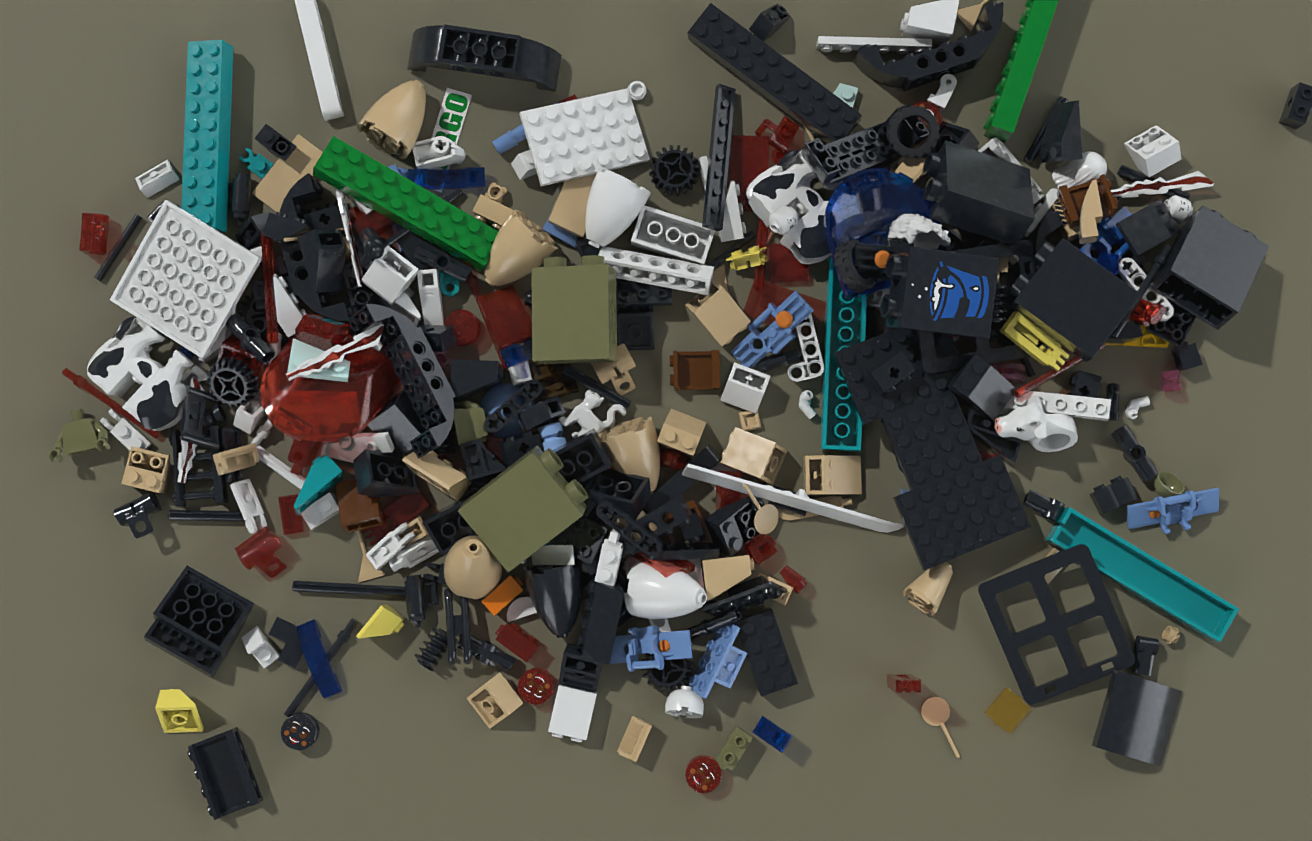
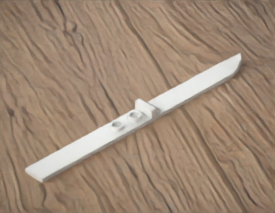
M687 464L682 472L683 476L745 494L748 493L743 484H747L752 494L756 497L878 532L888 533L904 527L903 523H893L810 499L803 489H799L796 494H793L790 491L775 489L770 485H761L692 464Z

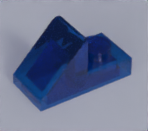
M764 716L761 717L753 730L755 735L781 753H783L792 738V735L787 730L779 727Z

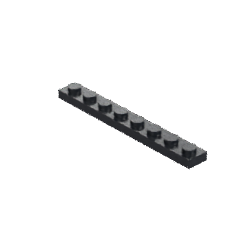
M718 84L715 88L702 227L715 231L723 229L736 89L722 84Z

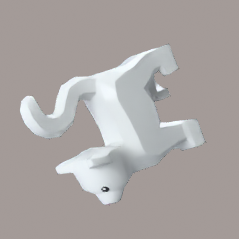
M588 390L585 392L584 401L577 405L567 418L562 416L559 421L565 427L571 426L576 422L582 427L581 431L571 434L575 439L592 429H595L597 434L605 429L610 428L614 424L615 413L619 412L624 416L626 415V409L620 404H614L607 411V420L601 421L592 412V409L599 407L605 401V398H601L597 393Z

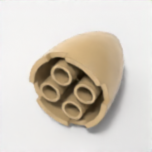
M418 80L408 81L387 92L366 112L357 125L358 131L364 132L368 137L367 141L390 156L397 154L400 155L401 159H406L418 138L423 124L426 107L424 85Z
M514 210L507 218L492 244L490 258L485 266V280L493 287L495 285L502 286L512 283L530 274L531 267L541 266L543 259L550 257L558 249L554 246L556 242L533 221L526 220L528 216L519 210Z
M642 417L617 424L608 433L607 430L599 433L598 436L613 461L611 466L613 470L624 474L649 478L651 495L654 494L653 491L657 488L660 472V451L652 417H648L647 420H643Z
M467 536L458 540L449 550L444 563V578L450 590L458 596L480 599L488 596L498 587L502 576V564L480 537Z

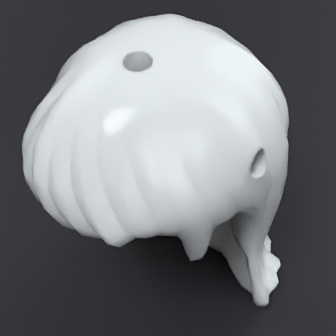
M1092 151L1082 153L1083 159L1072 160L1066 166L1055 169L1052 174L1053 181L1058 188L1063 185H1067L1070 188L1097 180L1100 175L1107 172L1105 159Z

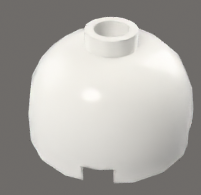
M681 686V689L674 690L667 697L665 713L676 717L683 715L686 718H702L704 702L701 696L692 691V687Z

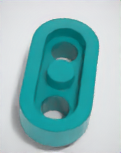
M444 259L441 262L440 267H445L448 263V260ZM440 272V289L442 293L448 297L456 296L460 291V281L446 273ZM449 285H454L453 290L449 291L447 289Z

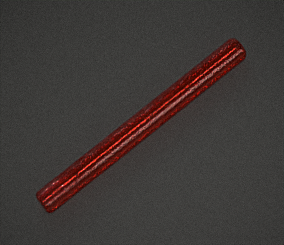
M261 231L267 341L270 344H275L279 342L273 282L272 240L262 235L263 231Z

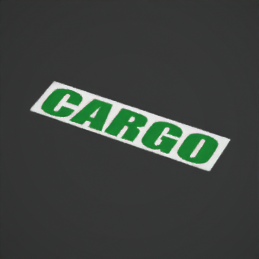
M447 88L431 138L444 136L457 145L472 97L471 94ZM450 165L420 172L417 184L442 193Z

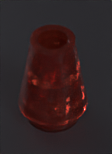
M788 565L780 571L787 585L793 587L792 592L794 591L796 594L808 584L805 581V577Z

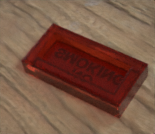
M299 494L278 497L284 535L304 532L302 515L297 516L293 507Z

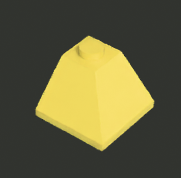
M389 604L381 605L356 637L360 639L390 635L394 632L398 633L405 625L403 621L406 618Z
M180 689L160 690L155 709L164 733L203 732L204 728L198 710L190 698Z

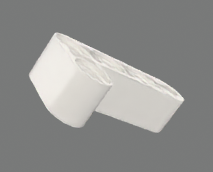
M811 314L804 319L809 318V322H803L796 327L804 362L793 364L788 368V376L795 382L818 377L824 372V364ZM804 325H808L811 328V333L808 336L801 334V328ZM808 344H813L816 348L812 355H808L805 352ZM818 363L820 365L819 372L812 373L810 365ZM795 367L800 368L802 371L801 376L798 378H794L791 375V371Z

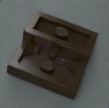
M531 363L534 378L543 387L540 393L542 401L556 396L560 398L579 392L576 381L562 373V369L566 364Z

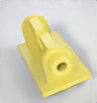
M758 245L748 248L747 252H742V250L734 251L731 253L732 256L728 257L726 261H732L730 267L735 271L749 268L748 261H750L751 267L764 265L768 259L766 254H763V251L767 247L760 248Z

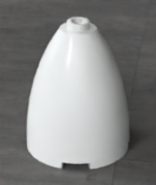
M599 167L590 189L586 207L585 230L586 238L590 240L588 244L599 249L600 246L604 247L619 237L637 218L651 192L644 187H638L637 184L607 169L604 171Z
M639 559L633 564L627 575L629 583L627 593H624L626 608L631 615L650 619L673 618L691 613L706 603L707 595L700 584L685 572L669 564L651 559Z

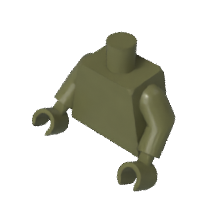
M468 400L454 402V423L459 446L462 443L477 439L484 444L489 436L483 430V422L488 417L485 416L484 408ZM498 418L493 423H490L488 427L495 426L498 423ZM460 447V448H456V449L454 450L455 452H456V451H460V452H461V456L458 457V459H463L461 447Z
M83 409L72 410L73 421L62 425L63 428L60 430L54 448L48 452V457L51 462H53L55 457L58 461H62V453L63 455L72 456L95 450L101 453L104 448L108 450L110 449L108 430L95 419H85Z

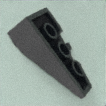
M352 262L344 266V280L353 315L366 304L381 305L392 309L385 299L363 282L360 283L361 286H358ZM360 262V266L364 276L367 270L361 265ZM375 332V333L372 334L371 336H368V337H365V338H366V339H370V338H378V337H377V334H376V332Z

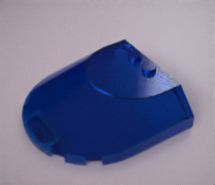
M871 168L859 171L846 178L835 189L828 201L824 216L825 237L845 298H858L889 289L891 281L882 280V282H876L874 287L861 293H854L852 289H848L847 284H844L842 281L843 278L839 276L838 267L835 265L836 259L834 254L838 245L851 239H857L859 243L885 246L882 243V239L888 238L889 228L892 226L891 223L903 214H919L930 219V202L923 199L924 189H920L913 183L912 178L901 172L897 174L888 171L886 168ZM930 219L932 222L941 225V222ZM939 245L938 249L936 250H943L948 252L950 251V248L947 245Z

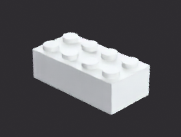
M644 205L636 223L631 245L676 260L705 265L715 230L702 227V223Z

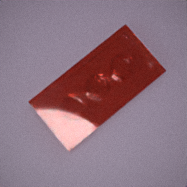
M731 135L730 181H735V184L739 185L740 195L737 196L738 203H742V208L745 212H754L749 205V199L746 195L749 184L769 167V136Z
M755 278L743 312L746 316L756 319L768 308L769 303L772 302L779 307L795 291ZM799 293L814 309L811 316L815 332L817 333L826 302ZM771 315L764 322L772 324L776 318ZM809 318L806 319V320H803L801 323H803V322H809ZM804 325L801 328L802 335L808 336L811 333V328L808 325Z

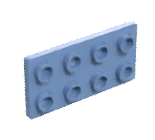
M733 623L715 630L712 638L707 642L703 656L698 661L695 673L690 677L688 686L692 687V691H695L696 694L704 699L707 698L714 682L731 689L747 655V652L732 646L740 630V627Z

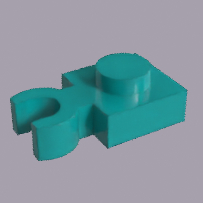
M246 148L245 150L249 153V157L245 159L240 156L239 159L245 164H250L247 168L263 179L274 164L260 153L255 157L253 151Z

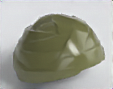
M1160 471L1155 476L1154 487L1159 496L1165 498L1184 494L1185 486L1176 475L1168 471Z

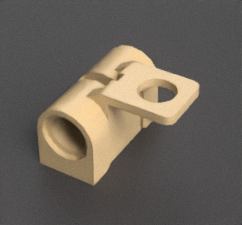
M624 343L617 347V362L591 363L601 383L604 384L611 380L617 393L621 396L635 389V384L628 370L636 367ZM629 382L627 388L620 389L622 383Z

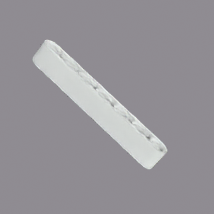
M295 0L324 120L328 121L344 117L317 1Z

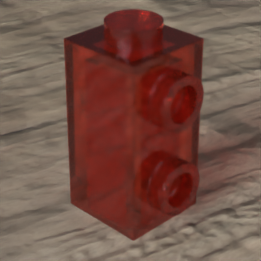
M514 622L512 624L507 623L505 626L502 624L495 633L498 635L495 640L527 663L539 647L537 644L538 640L530 634L527 636L521 632L522 628Z

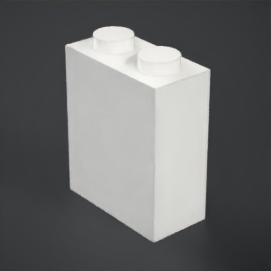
M559 684L548 732H552V736L563 738L564 735L569 736L572 741L576 742L586 740L597 692L594 693Z

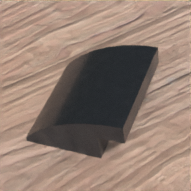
M187 565L153 612L155 621L144 635V638L150 644L213 678L241 632L254 603Z
M1113 670L1092 746L1161 766L1182 691Z

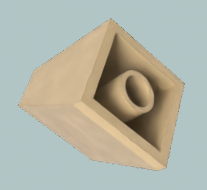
M714 280L708 295L696 294L685 304L721 346L729 344L738 332L744 331L751 322L726 290Z
M670 409L657 443L693 458L706 422Z
M735 427L729 436L727 448L722 452L720 463L773 486L787 450L776 442Z
M749 555L701 560L707 600L713 599L752 575L751 570H755L753 558H750Z

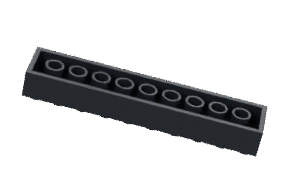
M712 3L708 5L687 32L688 40L829 144L849 136L860 123L862 114Z
M595 429L553 450L563 463V468L559 472L568 483L573 479L582 483L610 468L613 464ZM479 490L431 514L422 522L441 556L448 553L458 540L467 536H478L458 510L467 499Z

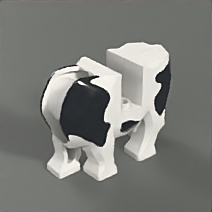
M791 150L783 156L777 165L759 174L749 184L746 195L752 210L763 220L767 228L770 224L769 216L781 206L792 207L797 212L798 223L795 228L783 235L780 243L786 246L801 264H815L829 257L848 226H859L864 221V218L851 206L856 198L845 185L829 201H823L821 196L810 188V182L817 177L802 157L801 151ZM851 206L848 210L842 211L844 207Z
M132 316L125 319L118 327L114 336L95 352L88 363L87 375L108 395L120 398L135 382L140 384L141 387L122 408L133 415L146 429L162 431L177 425L182 420L184 398L187 396L186 390L190 386L191 378H194V388H197L199 383L207 381L209 378L207 376L208 372L195 364L192 370H188L182 375L184 369L191 367L194 363L178 350L174 351L173 357L168 360L165 367L159 362L152 360L149 352L153 347L149 345L163 342L166 338L152 326Z

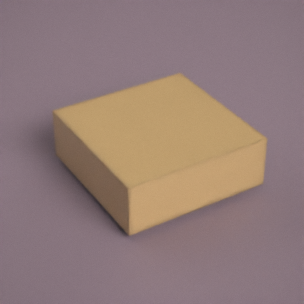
M758 410L756 414L750 411L738 413L742 430L748 431L761 428Z

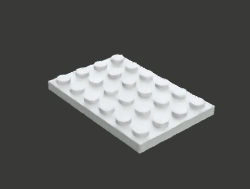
M628 88L526 110L519 114L541 186L597 174L599 167L604 171L606 169L614 170L650 160Z

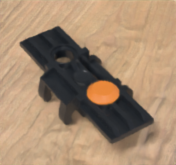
M889 238L882 239V243L885 246L855 243L854 267L857 272L877 273V278L875 279L877 282H882V280L891 281V278H887L885 273L888 256L894 254L895 248L914 247V243L909 244L907 240L896 241Z

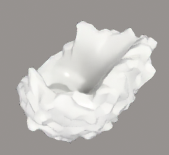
M903 214L891 223L892 226L889 228V239L896 241L907 240L909 244L914 243V247L938 249L939 245L950 246L951 243L948 237L949 232L941 229L942 225L934 223L932 220L919 214Z

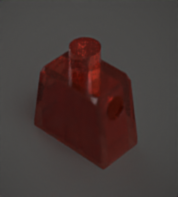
M307 429L296 432L287 458L289 462L293 463L290 470L291 473L301 475L304 467L313 464L312 462L323 441V435L315 434Z

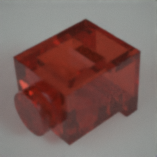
M761 534L744 546L749 557L753 558L754 562L758 565L777 553L774 547L776 543L770 535Z

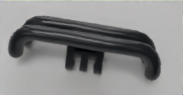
M446 588L444 595L448 664L450 666L455 664V637L463 635V662L468 665L472 659L468 598L460 596L461 615H454L452 591L450 588Z

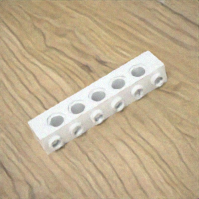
M602 246L598 255L605 257V264L610 265L616 270V278L704 295L709 294L713 282V266Z
M1016 390L1004 407V410L1013 411L1016 407L1027 406L1030 404L1031 398L1037 396L1046 414H1065L1073 418L1108 421L1111 399Z

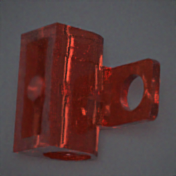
M82 213L79 251L85 254H107L108 215Z
M267 526L235 548L240 561L248 570L257 565L270 578H273L286 569V565L274 553L282 547L279 538ZM273 564H278V565H279V567H278L276 570H274V571H270V570H269V567H270L271 565H273Z

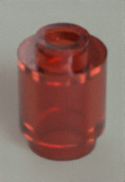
M664 448L660 451V466L678 470L686 465L687 457L684 453L669 448Z

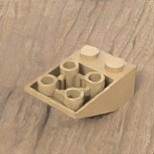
M814 455L803 457L804 490L807 495L862 494L861 456Z

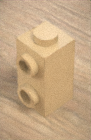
M482 194L472 210L474 215H476V219L483 223L486 221L492 223V227L500 230L504 222L514 211Z

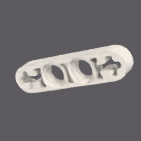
M1123 258L1117 265L1119 275L1130 287L1137 291L1139 287L1134 284V278L1140 277L1144 280L1147 275L1131 258ZM1123 263L1125 265L1130 264L1131 267L1129 268V270L1132 273L1134 271H1136L1137 273H1135L1131 278H1129L1128 276H1130L1131 273L1127 269H1122V267L1124 266ZM1151 283L1141 301L1156 319L1167 321L1173 315L1174 309L1164 296L1151 289L1153 283ZM1148 292L1155 293L1156 301H1148L1146 294ZM1159 301L1162 302V303H1161L1159 306H1157L1156 308L1153 307V306L1156 305ZM1160 307L1162 309L1166 308L1168 310V312L1166 313L1168 316H1166L1165 314L1160 315Z

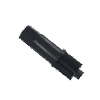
M797 349L757 363L759 372L763 373L784 365L787 366L800 360L799 357L803 355L801 351L797 352Z

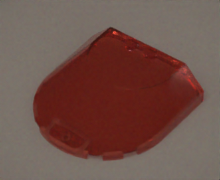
M316 319L308 320V326L298 331L268 365L262 377L260 397L262 408H264L268 415L269 421L286 436L304 443L314 441L322 442V444H332L339 442V439L347 436L351 438L362 431L402 383L396 375L389 358L371 347L344 355L343 359L350 361L348 382L297 377L289 381L288 378L292 376H286V373L288 371L293 338L323 351H327L338 344L344 346L355 341L353 336L333 324ZM359 341L339 353L332 352L331 354L341 357L345 352L366 344Z

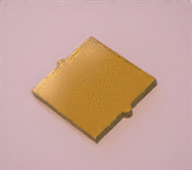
M1005 687L984 713L994 721L995 725H999L1010 734L1031 708L1021 700L1019 695L1016 696Z

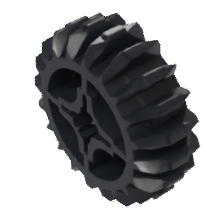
M670 145L669 151L663 147V154L657 151L656 155L658 158L652 157V162L655 164L649 165V168L653 170L649 172V176L653 177L651 182L657 183L656 189L663 187L661 191L663 194L666 190H669V196H672V191H676V196H679L680 190L686 194V187L692 190L693 186L691 183L697 184L698 182L694 178L700 176V173L697 172L700 169V165H694L698 162V159H691L694 153L686 154L688 151L686 147L683 151H680V145H677V150H673V145ZM677 157L674 162H664L668 158ZM683 160L689 165L690 175L681 167ZM678 165V172L671 176V169L674 170ZM659 167H662L668 173L666 181L661 178ZM675 179H685L680 184H672Z
M226 357L223 360H218L216 364L211 366L207 374L209 378L206 382L210 384L208 390L213 391L211 396L217 397L216 402L222 401L223 406L229 404L231 409L235 406L237 408L241 405L245 406L247 402L255 399V395L259 391L257 387H259L260 383L256 382L258 376L253 375L255 369L250 370L248 368L250 363L244 365L243 359L237 361L236 357L231 359Z
M644 653V655L649 658L648 660L642 659V661H650L653 659L655 655L650 653ZM688 658L682 659L684 666L674 663L672 659L669 660L670 665L673 667L672 669L669 668L666 675L665 668H663L661 680L653 674L651 668L641 670L648 671L643 677L647 678L650 676L647 682L649 685L653 681L655 682L653 689H657L658 685H661V692H664L665 686H668V692H672L671 686L674 685L675 689L678 690L679 682L682 686L686 685L683 678L690 680V676L686 672H693V669L687 668L689 665H693V661H687ZM671 672H682L677 679L667 681Z

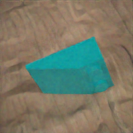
M327 454L323 457L320 455L312 462L314 465L311 466L293 506L297 516L343 479L342 470Z

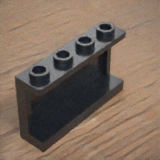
M237 727L188 746V757L194 763L195 776L198 780L200 779L202 785L201 793L207 799L208 812L211 817L213 816L214 820L263 801Z

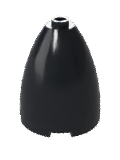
M579 558L574 559L575 565H533L531 568L529 566H524L523 568L533 606L544 625L557 638L568 636V633L572 631L580 611L583 593L582 560Z

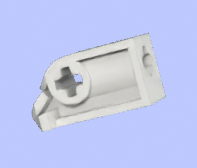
M444 136L415 142L412 148L416 167L420 172L455 163L462 164L466 155L464 149Z

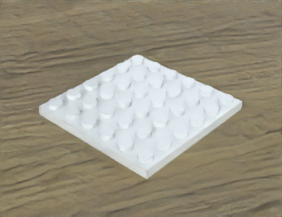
M165 200L112 294L110 301L202 359H206L262 258L172 202Z

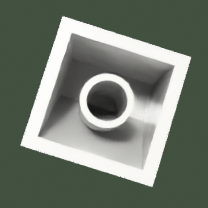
M939 0L912 6L909 12L904 14V18L901 21L900 30L903 31L902 37L932 39V44L937 45L949 41L954 30L959 0Z

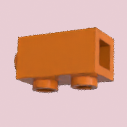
M510 575L481 602L495 616L525 590L523 588L524 582L517 575L515 577Z

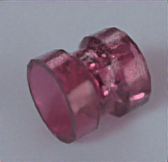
M1180 370L1160 372V377L1163 380L1162 392L1182 390V385L1179 382Z

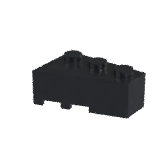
M968 409L965 414V420L972 436L997 455L1001 454V457L1009 464L1016 463L1023 440L1016 437L999 436L995 430V421L979 410Z

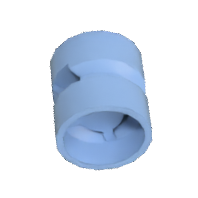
M561 422L537 428L543 440L544 451L548 448L554 450L566 443V439L562 437L564 432Z

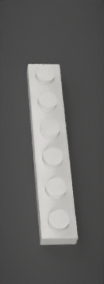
M818 36L816 49H820L822 52L840 50V52L848 53L851 50H860L859 48L866 44L871 46L876 44L881 54L888 53L889 51H896L898 54H906L908 52L920 54L922 50L932 47V39Z

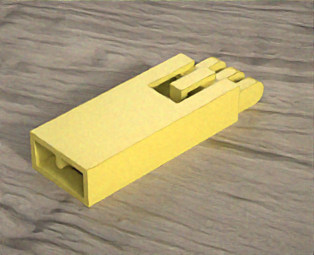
M1018 311L1012 312L1000 329L1002 334L1043 366L1049 365L1057 372L1061 368L1056 362L1060 365L1065 363L1060 356L1065 359L1069 357V354L1061 349L1062 346ZM1040 340L1049 348L1046 350L1044 346L1038 348L1035 345H1038L1037 342Z

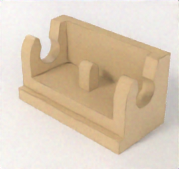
M256 443L213 455L218 475L256 465L255 463L259 462Z
M632 715L617 752L621 756L637 762L652 724Z

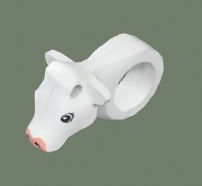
M1033 396L1030 404L1027 406L1016 407L1008 415L995 419V430L999 436L1028 440L1035 449L1041 452H1055L1069 448L1078 439L1074 419L1065 414H1046L1037 396Z

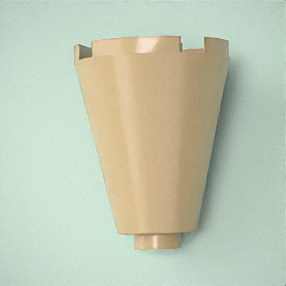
M944 562L929 568L903 590V596L906 597L908 595L910 597L908 602L923 613L927 614L930 611L931 616L935 615L953 575L952 566Z

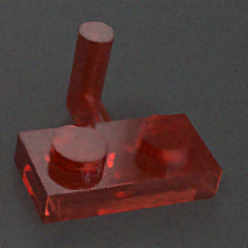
M786 116L780 120L778 126L769 119H765L756 129L755 135L760 137L768 128L774 132L768 144L784 154L800 126Z

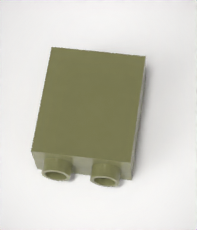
M597 255L581 257V265L567 266V259L563 257H548L543 259V267H531L532 361L540 364L617 362L616 270L610 265L605 264V257Z
M538 445L467 499L458 510L507 572H510L582 517L587 507L584 503L588 499L587 492L577 480L573 479L569 483L559 472L563 468V463L550 448L543 452Z

